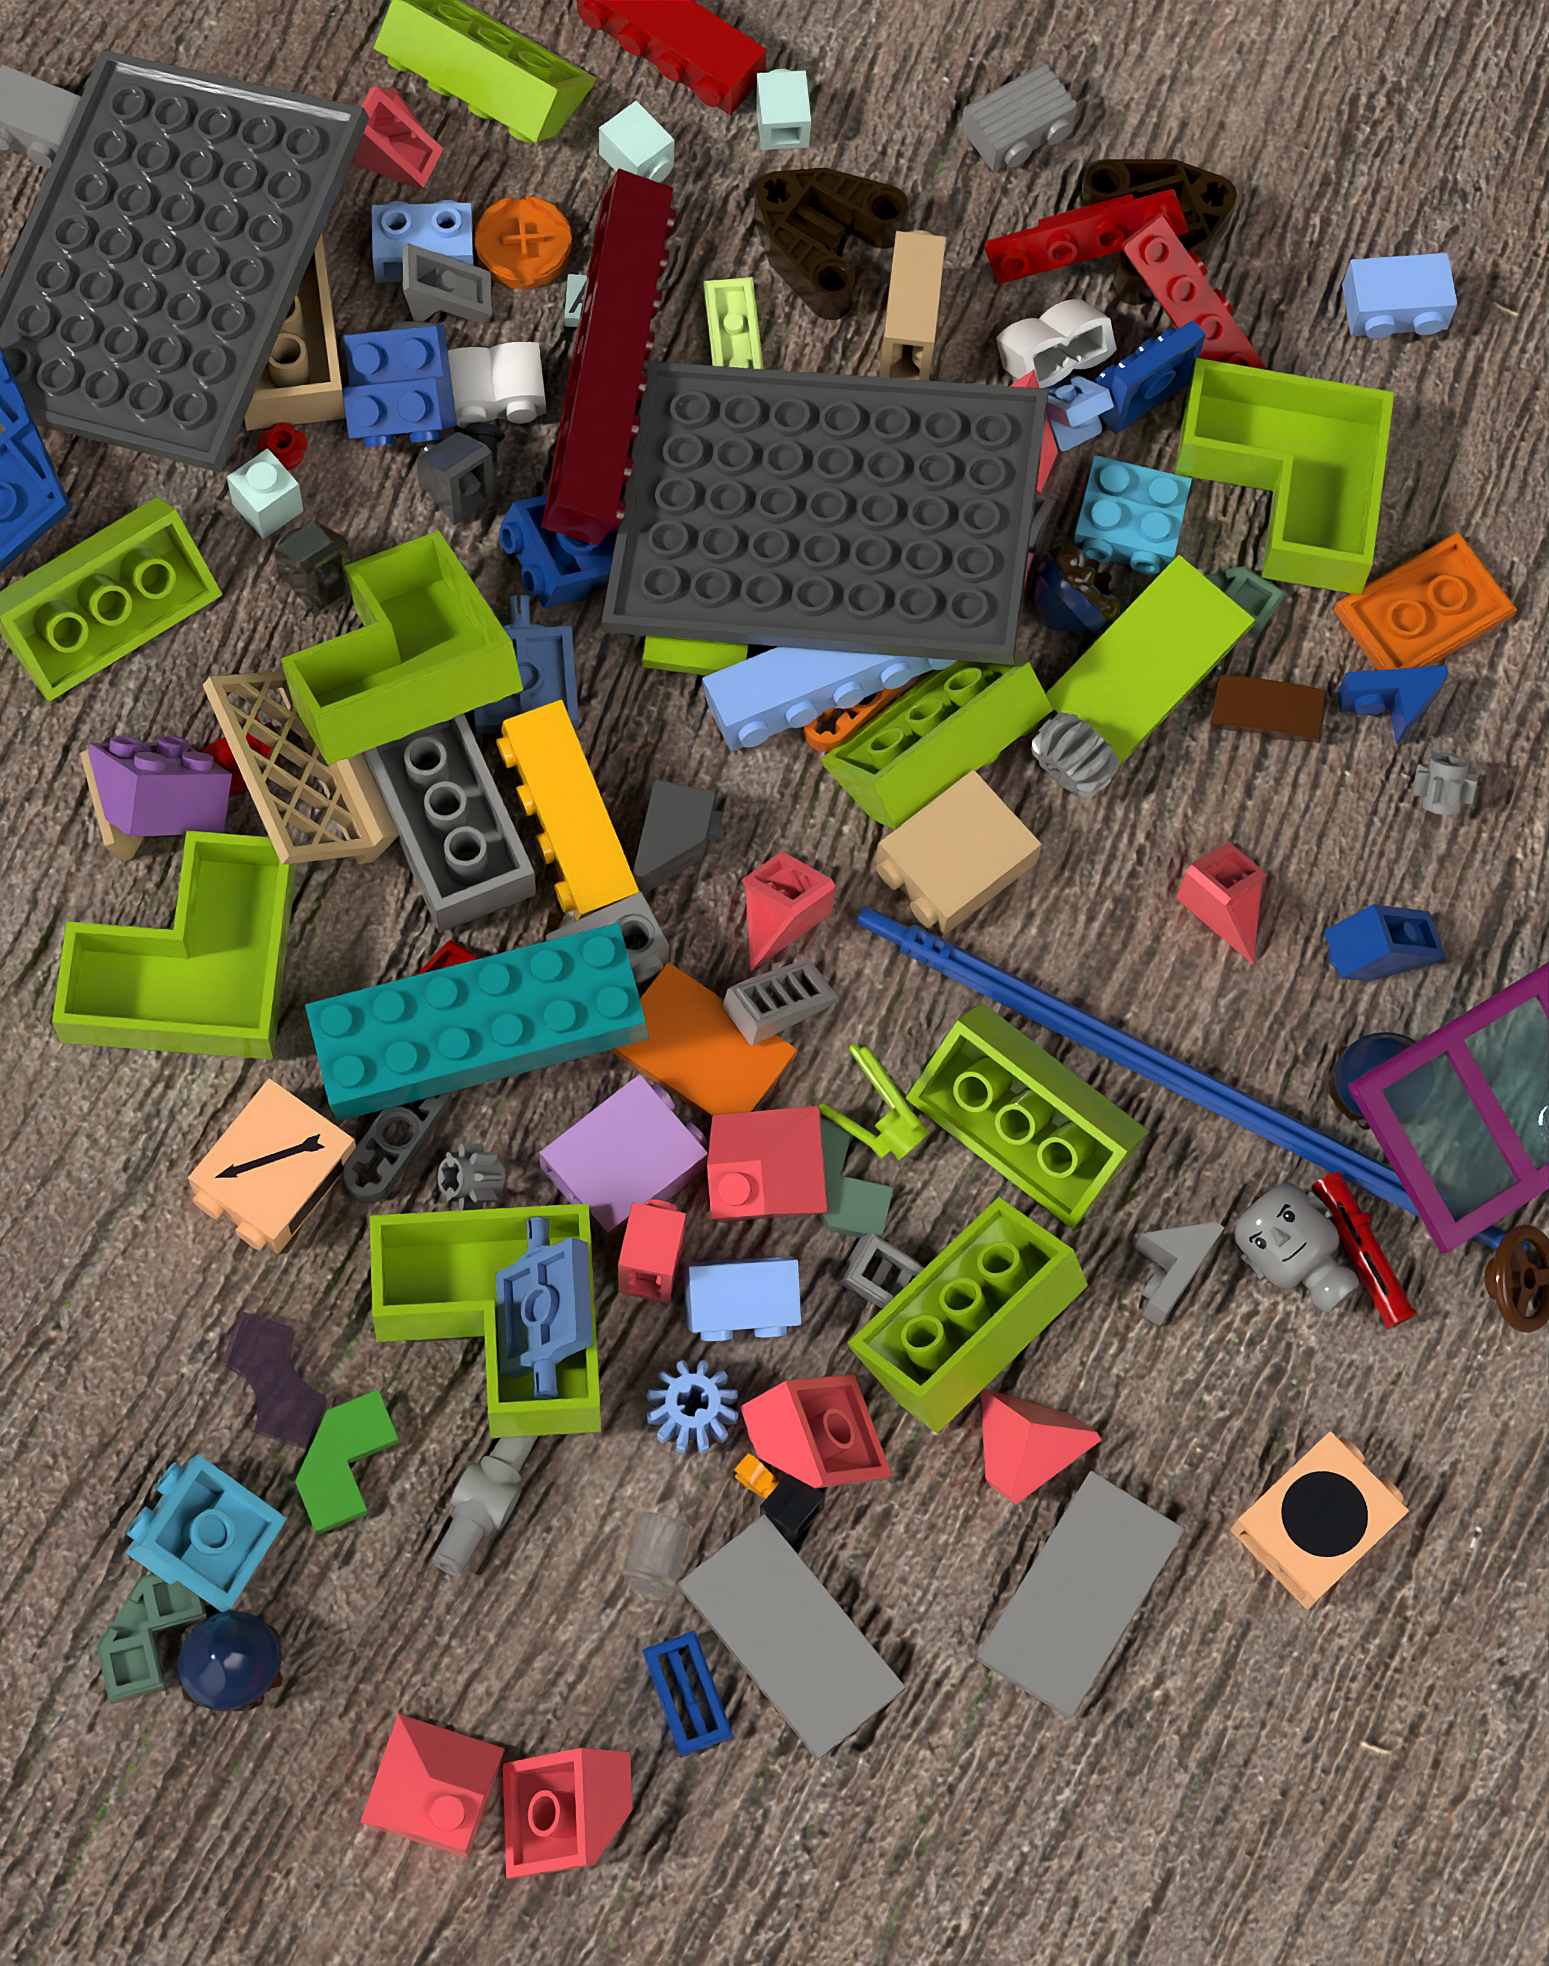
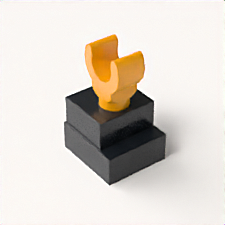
M750 1453L734 1469L737 1473L734 1477L742 1485L755 1492L758 1496L765 1498V1501L760 1505V1517L765 1514L782 1536L792 1545L795 1544L825 1508V1494L820 1490L789 1474L779 1482Z

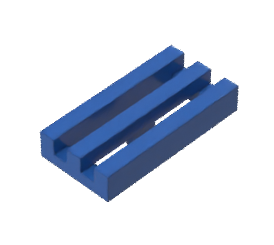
M695 1631L642 1650L680 1758L691 1755L692 1752L700 1749L702 1751L710 1748L719 1742L724 1743L733 1739L732 1730ZM688 1647L718 1730L707 1732L678 1653L679 1649ZM665 1654L668 1657L696 1734V1738L688 1741L657 1658Z

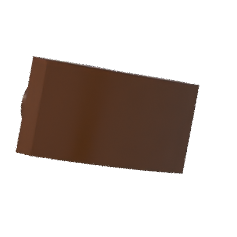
M1219 674L1211 724L1220 730L1266 733L1270 739L1320 742L1328 693L1325 690L1293 683Z

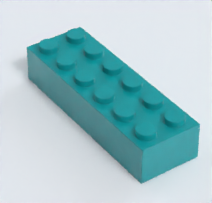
M619 922L305 1004L329 1106L337 1121L649 1040L643 1009Z

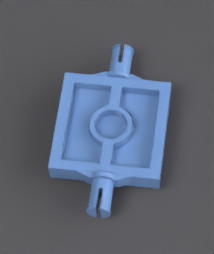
M517 595L510 596L507 600L509 604L510 625H506L503 628L513 642L523 691L504 697L498 702L489 703L474 709L476 734L501 733L504 720L561 699L573 728H579L572 626L544 627L530 623L529 597L520 595L521 613L519 614L517 610Z
M534 1217L526 1221L528 1250L515 1264L496 1272L500 1374L518 1379L534 1371V1397L540 1400H549L558 1396L556 1366L563 1358L593 1345L588 1244L585 1241L570 1237L556 1245L550 1246L549 1219Z

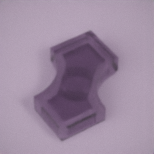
M241 1311L222 1363L229 1370L242 1376L255 1393L258 1407L257 1421L254 1428L255 1433L308 1450L327 1400L326 1396L309 1387L299 1377L293 1367L291 1359L294 1337L293 1328Z

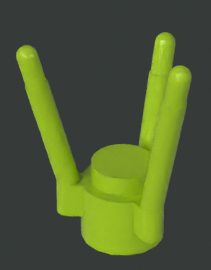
M853 1043L849 1046V1051L891 1109L875 1125L881 1134L878 1137L827 1104L822 1103L819 1105L820 1113L869 1145L881 1159L891 1152L900 1161L931 1132L908 1107L872 1051L868 1047L860 1048L857 1044Z

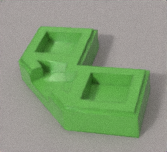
M379 1390L326 1411L295 1480L316 1535L368 1515L349 1464L399 1444L398 1436Z

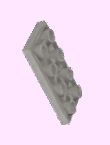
M1090 1470L975 1660L1068 1719H1071L1185 1529Z
M765 1514L678 1582L679 1589L817 1761L822 1759L906 1689Z

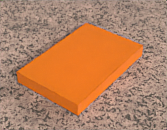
M1458 531L1364 586L1361 595L1350 594L1338 601L1333 611L1377 670L1429 667L1512 618L1517 608Z
M668 962L640 998L649 1040L609 1051L712 1121L713 1115L755 1112L797 1056L798 1049L776 1034L751 1047L722 1008L724 999Z

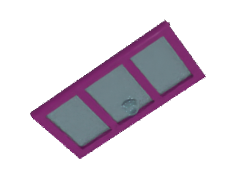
M1549 962L1348 1085L1353 1098L1440 1253L1452 1251L1549 1189Z

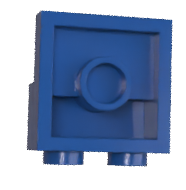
M1194 320L1178 330L1175 327H1171L1158 338H1150L1134 354L1126 357L1119 365L1113 364L1097 377L1095 383L1109 389L1114 404L1113 408L1099 414V417L1115 435L1189 385L1195 360L1200 356L1206 333Z
M444 324L344 335L350 386L344 387L342 390L349 439L363 437L364 447L394 444L393 434L410 433L411 442H423L441 439L440 429L457 426Z
M547 495L513 502L501 523L499 532L500 542L505 552L508 554L515 553L523 567L521 570L523 589L529 596L537 595L543 608L585 599L593 587L608 584L618 530L611 529L599 546L541 528Z

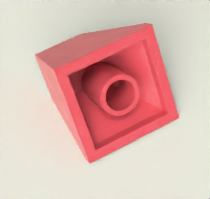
M820 1106L712 1116L707 1161L712 1220L726 1223L828 1213Z
M855 1374L787 1380L740 1406L747 1426L748 1436L754 1445L758 1458L814 1488L885 1480L892 1476Z
M398 1714L360 1823L468 1859L505 1749Z
M577 1748L502 1763L506 1878L516 1879L596 1864L633 1810L630 1752Z

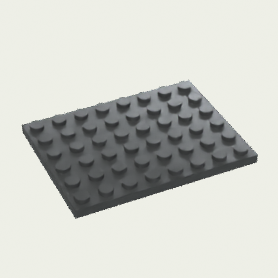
M102 50L0 281V345L35 424L221 473L370 119L365 109L359 106Z
M648 361L646 371L648 381L639 410V416L641 417L640 427L634 440L631 458H633V468L626 484L623 499L626 502L623 520L618 528L601 622L604 633L1014 665L1048 406V389Z

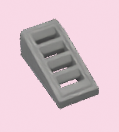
M807 958L744 980L728 988L722 1008L752 1047L837 1003L839 997L811 960ZM804 977L816 995L810 996L799 982V979ZM789 985L800 1000L794 1002L784 987ZM774 992L783 1004V1007L779 1008L769 994ZM759 1000L768 1012L762 1013L754 1002Z
M871 1233L860 1238L836 1282L883 1309L908 1285L910 1279L915 1278L925 1266ZM872 1256L880 1260L868 1280L862 1276V1273ZM891 1267H894L899 1272L889 1290L885 1291L881 1288V1285Z

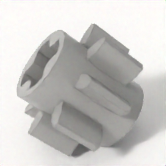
M1450 753L1432 754L1429 765L1417 764L1413 795L1423 796L1422 807L1427 811L1441 815L1458 814L1462 802L1466 804L1474 803L1478 773L1468 771L1469 761L1462 756Z
M461 1143L459 1152L446 1153L447 1158L439 1166L438 1185L441 1192L446 1196L447 1202H459L460 1210L483 1209L486 1202L497 1201L496 1196L500 1194L504 1187L505 1171L501 1161L497 1158L496 1152H484L482 1143Z

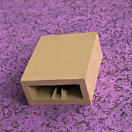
M923 230L910 232L896 231L879 377L929 381L946 237L935 236Z
M973 769L881 840L878 844L875 862L877 863V872L882 880L893 890L899 887L911 901L910 908L916 918L927 928L933 925L944 937L1037 863L1042 844Z

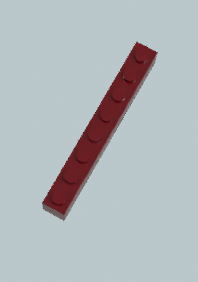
M619 168L601 197L541 528L599 546L611 529L618 530L625 513L626 502L620 500L622 487L626 486L633 468V458L627 457L629 444L631 445L634 442L640 427L641 417L635 414L636 402H639L643 397L648 381V374L642 372L643 362L648 359L655 340V332L649 330L650 321L656 316L662 300V291L656 289L658 278L662 277L668 263L669 250L663 248L664 241L670 235L676 218V210L670 208L673 187Z

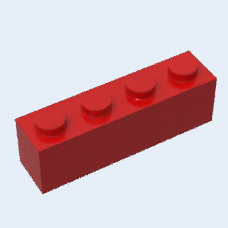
M577 0V14L580 15L589 27L595 30H603L618 40L628 53L642 56L657 66L661 74L667 79L681 82L693 90L706 105L718 107L730 116L756 87L757 73L766 72V48L693 0Z

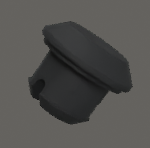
M470 423L460 431V433L486 444L492 452V461L497 457V442H501L505 438V434L498 426L490 423Z

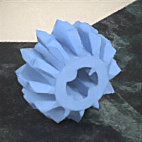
M681 1360L677 1362L676 1366L677 1379L670 1373L661 1371L657 1376V1381L663 1389L648 1390L647 1401L657 1407L647 1412V1421L653 1425L664 1424L657 1433V1439L661 1443L669 1441L675 1434L678 1436L677 1452L685 1453L688 1447V1440H696L699 1452L706 1453L709 1449L708 1434L716 1441L724 1443L728 1438V1433L722 1424L732 1425L737 1423L738 1412L727 1406L738 1401V1392L736 1389L721 1390L728 1378L724 1371L717 1372L710 1379L707 1378V1361L701 1360L699 1362L697 1374H689L687 1363ZM691 1397L701 1400V1409H697L695 1416L684 1414L685 1405L689 1403Z

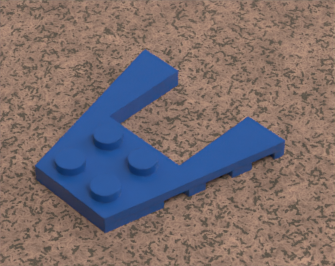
M0 345V423L6 429L0 434L1 572L72 511L73 508Z

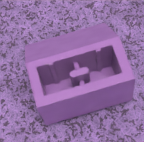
M127 736L111 737L110 743L89 744L88 754L105 819L128 836L186 835V831L224 834L232 774L214 763V758L211 755L197 752L189 746L188 740L176 736H159L157 742L142 743L139 739Z

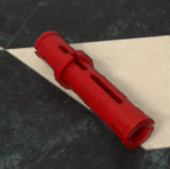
M1341 1171L1330 1174L1314 1183L1311 1188L1332 1212L1333 1216L1329 1220L1336 1227L1339 1240L1384 1320L1386 1329L1396 1327L1416 1316L1415 1309L1412 1308L1392 1266L1369 1227L1373 1222L1369 1213L1361 1212L1343 1179ZM1339 1206H1343L1362 1240L1361 1245H1358L1339 1211ZM1366 1255L1371 1257L1389 1291L1388 1295L1383 1293L1365 1259Z

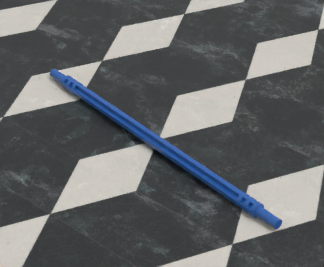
M866 905L861 909L856 924L901 946L899 952L1332 1173L1341 1171L1344 1179L1420 1217L1392 1167L915 924L909 928ZM1439 1192L1453 1219L1472 1209ZM1491 1225L1472 1238L1497 1250L1499 1243L1507 1232ZM1523 1241L1522 1245L1526 1251L1529 1243Z

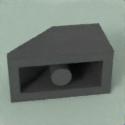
M457 431L445 440L437 439L423 449L420 456L416 458L420 484L453 525L495 499L492 452L486 444Z
M654 780L632 874L639 892H642L643 895L704 859L708 841L718 842L724 812L715 810V791Z

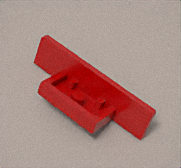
M1170 189L1138 199H1134L1133 194H1128L1038 220L1037 227L987 240L985 242V252L998 284H1003L1123 251L1121 248L1122 243L1158 214L1165 218L1176 236L1188 233V225L1175 190Z
M1161 214L1155 216L1122 243V250L1176 328L1180 329L1194 320L1206 333L1199 358L1268 370L1230 315L1234 312V308L1229 300L1218 288L1213 290L1204 277L1208 271L1203 262L1191 249L1186 251Z

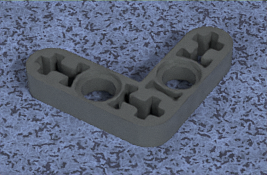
M452 1092L441 1094L438 1098L429 1097L424 1100L419 1107L420 1116L426 1118L424 1121H421L411 1111L418 1101L406 1103L411 1110L399 1105L381 1111L343 1168L345 1187L351 1197L362 1203H375L389 1194L449 1108L452 1101ZM394 1121L406 1122L413 1128L414 1134L412 1139L403 1146H392L383 1138L385 1127ZM376 1146L385 1157L396 1160V1162L391 1165L384 1157L377 1168L380 1182L377 1185L368 1182L363 1188L359 1187V1178L356 1171L361 1169L367 1172L372 1168L377 1160L376 1151L370 1149Z

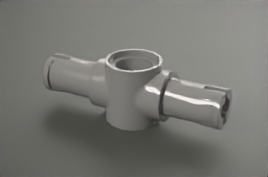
M538 1436L500 1438L489 1456H484L479 1464L475 1462L470 1463L450 1501V1506L454 1507L451 1513L453 1520L432 1558V1563L436 1567L450 1575L460 1577L482 1536H489L493 1528L498 1531L503 1528L522 1491V1487L518 1485L521 1480L518 1472Z

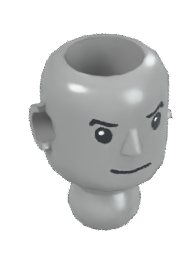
M1290 1183L1279 1184L1249 1207L1234 1225L1233 1234L1235 1241L1244 1253L1240 1257L1254 1269L1261 1281L1266 1277L1272 1284L1282 1289H1291L1303 1282L1311 1291V1299L1314 1305L1323 1312H1332L1359 1287L1356 1274L1350 1268L1338 1265L1331 1257L1339 1246L1338 1231L1329 1220L1333 1216L1332 1212L1313 1192L1306 1195L1296 1185Z

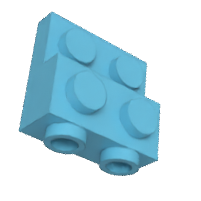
M1094 455L1072 545L1080 548L1084 557L1096 559L1099 563L1112 561L1129 565L1135 571L1143 574L1162 573L1174 559L1192 478Z
M198 1454L183 1463L182 1466L174 1462L163 1474L155 1488L163 1496L153 1511L148 1507L143 1508L129 1526L126 1535L131 1537L133 1542L126 1551V1554L169 1585L179 1581L223 1613L232 1608L287 1518Z

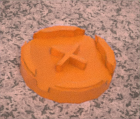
M512 196L500 199L486 209L476 224L474 250L479 266L491 272V280L508 288L529 290L545 286L560 276L570 261L572 236L568 220L554 204L540 197L525 196L526 199L513 200Z

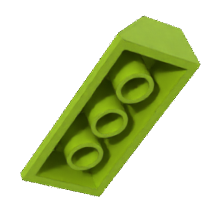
M392 0L373 49L387 56L388 64L395 69L406 73L415 72L428 80L427 85L433 91L450 97L455 95L469 104L468 109L473 114L487 120H498L509 127L508 132L513 137L526 143H535L556 136L592 89L597 79L462 0Z
M155 497L0 591V633L45 699L50 702L223 594L177 510L160 498Z
M1015 656L1014 665L957 660L948 668L933 671L820 760L829 773L871 819L896 830L973 769L976 771L980 767L994 762L999 757L1000 752L1013 741L1035 730L1039 721L1051 713L1053 708L1029 661Z
M983 1002L956 1021L905 1098L1071 1229L1080 1222L1122 1171L1149 1133L1146 1128Z
M998 1197L848 1342V1345L903 1408L938 1434L1088 1284L1076 1254L1071 1247Z

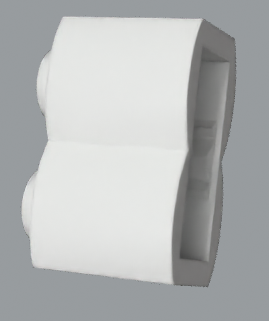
M1080 299L1060 302L1048 309L1039 319L1029 318L1015 322L996 337L1003 369L1018 380L1034 369L1039 388L1049 387L1058 383L1073 369L1094 367L1104 362L1117 350L1110 318Z
M512 342L491 348L463 347L448 350L455 412L459 427L464 428L468 424L476 422L486 423L497 418L522 424L531 422L537 416L547 413L539 343Z

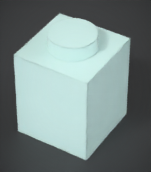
M776 69L769 73H757L756 110L761 150L808 148L811 115L806 70L790 71L787 69Z
M637 101L599 127V155L616 172L619 168L659 183L671 172L674 166L675 140Z
M268 448L227 476L232 504L263 540L303 512L299 483Z

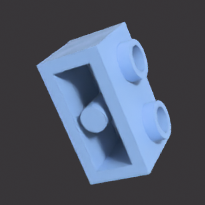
M441 200L434 204H408L403 201H392L385 205H372V257L375 283L403 282V247L408 243L474 266L471 203Z
M1448 253L1350 260L1342 283L1351 336L1367 335L1369 338L1379 339L1388 337L1393 333L1416 332L1419 335L1435 334L1441 330L1448 329L1457 307Z
M792 1256L683 1263L686 1328L692 1333L700 1332L701 1341L733 1339V1330L754 1329L755 1337H779L787 1335V1326L801 1325L798 1260Z

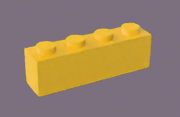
M562 699L504 720L501 729L503 737L496 739L497 747L505 767L508 769L515 766L522 784L515 787L517 798L525 816L528 817L533 814L541 831L540 834L534 836L535 842L544 864L553 863L560 882L554 884V889L563 912L573 911L577 921L639 893Z

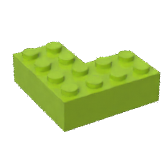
M1196 358L1187 389L1175 474L1273 491L1261 578L1361 595L1373 566L1394 392Z
M439 530L345 565L344 568L356 613L365 627L281 658L293 705L327 765L350 759L364 751L390 741L402 739L408 734L440 722L451 720L455 716L489 703L498 702L504 697L523 691L512 640Z
M186 831L173 930L66 921L52 1019L60 1042L274 1060L297 863L282 865L270 837Z
M589 1203L370 1215L372 1317L376 1342L485 1336L490 1438L601 1432ZM534 1217L549 1219L550 1246L556 1245L570 1237L585 1241L588 1244L593 1345L563 1358L556 1366L558 1396L549 1400H540L534 1397V1371L518 1379L500 1374L496 1272L515 1264L528 1250L526 1221Z

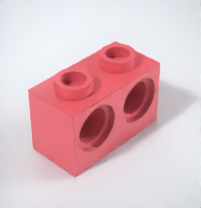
M656 1199L646 1200L645 1205L632 1202L618 1262V1293L671 1304L685 1242L686 1213L678 1212L674 1204Z

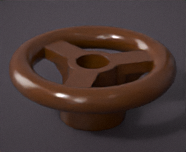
M1519 1225L1507 1232L1499 1243L1495 1257L1488 1262L1485 1270V1286L1489 1296L1496 1301L1503 1319L1513 1329L1520 1332L1530 1333L1537 1331L1549 1321V1238L1540 1229L1531 1225ZM1523 1241H1529L1534 1245L1541 1258L1543 1268L1537 1269L1533 1263L1528 1261L1522 1245ZM1544 1285L1542 1298L1536 1311L1530 1316H1525L1530 1295L1535 1293L1538 1286Z

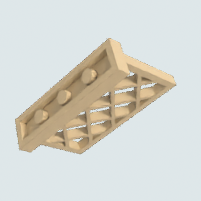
M284 671L210 676L204 682L203 688L282 865L354 856L357 864L371 863L396 840L399 833L363 754L359 753L350 759L327 765L293 705ZM279 688L288 709L266 696L268 689ZM226 692H234L251 703L248 713L246 714L230 704ZM258 709L282 723L278 734L254 719ZM290 729L300 735L307 753L285 739ZM247 733L271 748L267 758L250 748L246 740ZM278 753L302 768L298 779L274 764ZM309 774L320 780L327 798L305 784ZM267 777L291 792L287 803L269 792L265 783ZM298 798L322 812L318 823L294 809ZM330 818L340 824L346 841L325 829ZM287 822L311 837L308 845L293 846L285 828Z

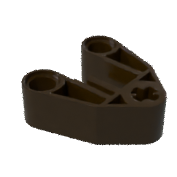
M1102 159L1091 163L1086 169L1079 206L1082 208L1128 194H1133L1134 199H1138L1170 189L1175 190L1188 225V233L1177 235L1186 251L1191 249L1205 264L1228 229L1237 192L1233 183L1227 178L1176 159ZM1096 189H1105L1111 193H1100ZM1120 251L1112 283L1115 295L1124 303L1131 305H1140L1153 299L1155 296L1142 277L1135 276L1129 272L1136 269L1124 251Z
M823 167L773 171L763 175L755 187L754 221L769 264L810 310L825 320H836L844 317L852 306L855 272L851 264L831 252L837 249L840 239L845 232L849 235L852 233L879 249L894 247L896 231L906 232L909 201L903 191L888 184ZM878 215H889V216H892L893 219L884 220V219L878 218L877 216H878ZM827 285H833L839 287L841 290L828 291L825 290L823 287Z

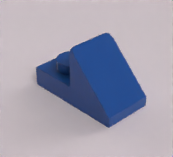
M1447 665L1345 673L1337 692L1340 712L1356 711L1357 714L1366 716L1378 714L1390 708L1395 743L1399 744L1439 695L1448 677Z

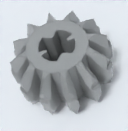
M1059 712L1052 720L1049 719L1038 730L1040 733L1032 740V753L1039 760V766L1045 769L1050 778L1058 782L1062 789L1069 790L1074 797L1091 799L1098 791L1102 792L1112 781L1111 778L1118 771V757L1112 752L1111 745L1101 737L1100 732H1096L1087 721H1081L1075 714Z

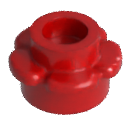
M285 422L274 424L271 430H264L259 436L257 443L258 448L262 452L268 448L287 471L296 468L302 462L304 451L308 448L305 434L302 431H296L292 424ZM280 442L287 443V446L285 448H279L278 444Z

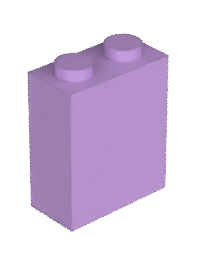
M640 1074L539 1152L540 1168L571 1204L589 1203L590 1227L607 1247L625 1234L632 1202L645 1205V1201L649 1199L667 1201L707 1169L708 1152L706 1149L709 1148V1144L704 1135L691 1122L684 1126L671 1111L675 1108V1105L668 1093L658 1083L650 1086Z

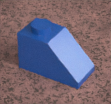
M1373 904L1324 931L1330 947L1328 951L1330 962L1339 973L1341 979L1373 981L1439 963L1446 959L1429 911Z

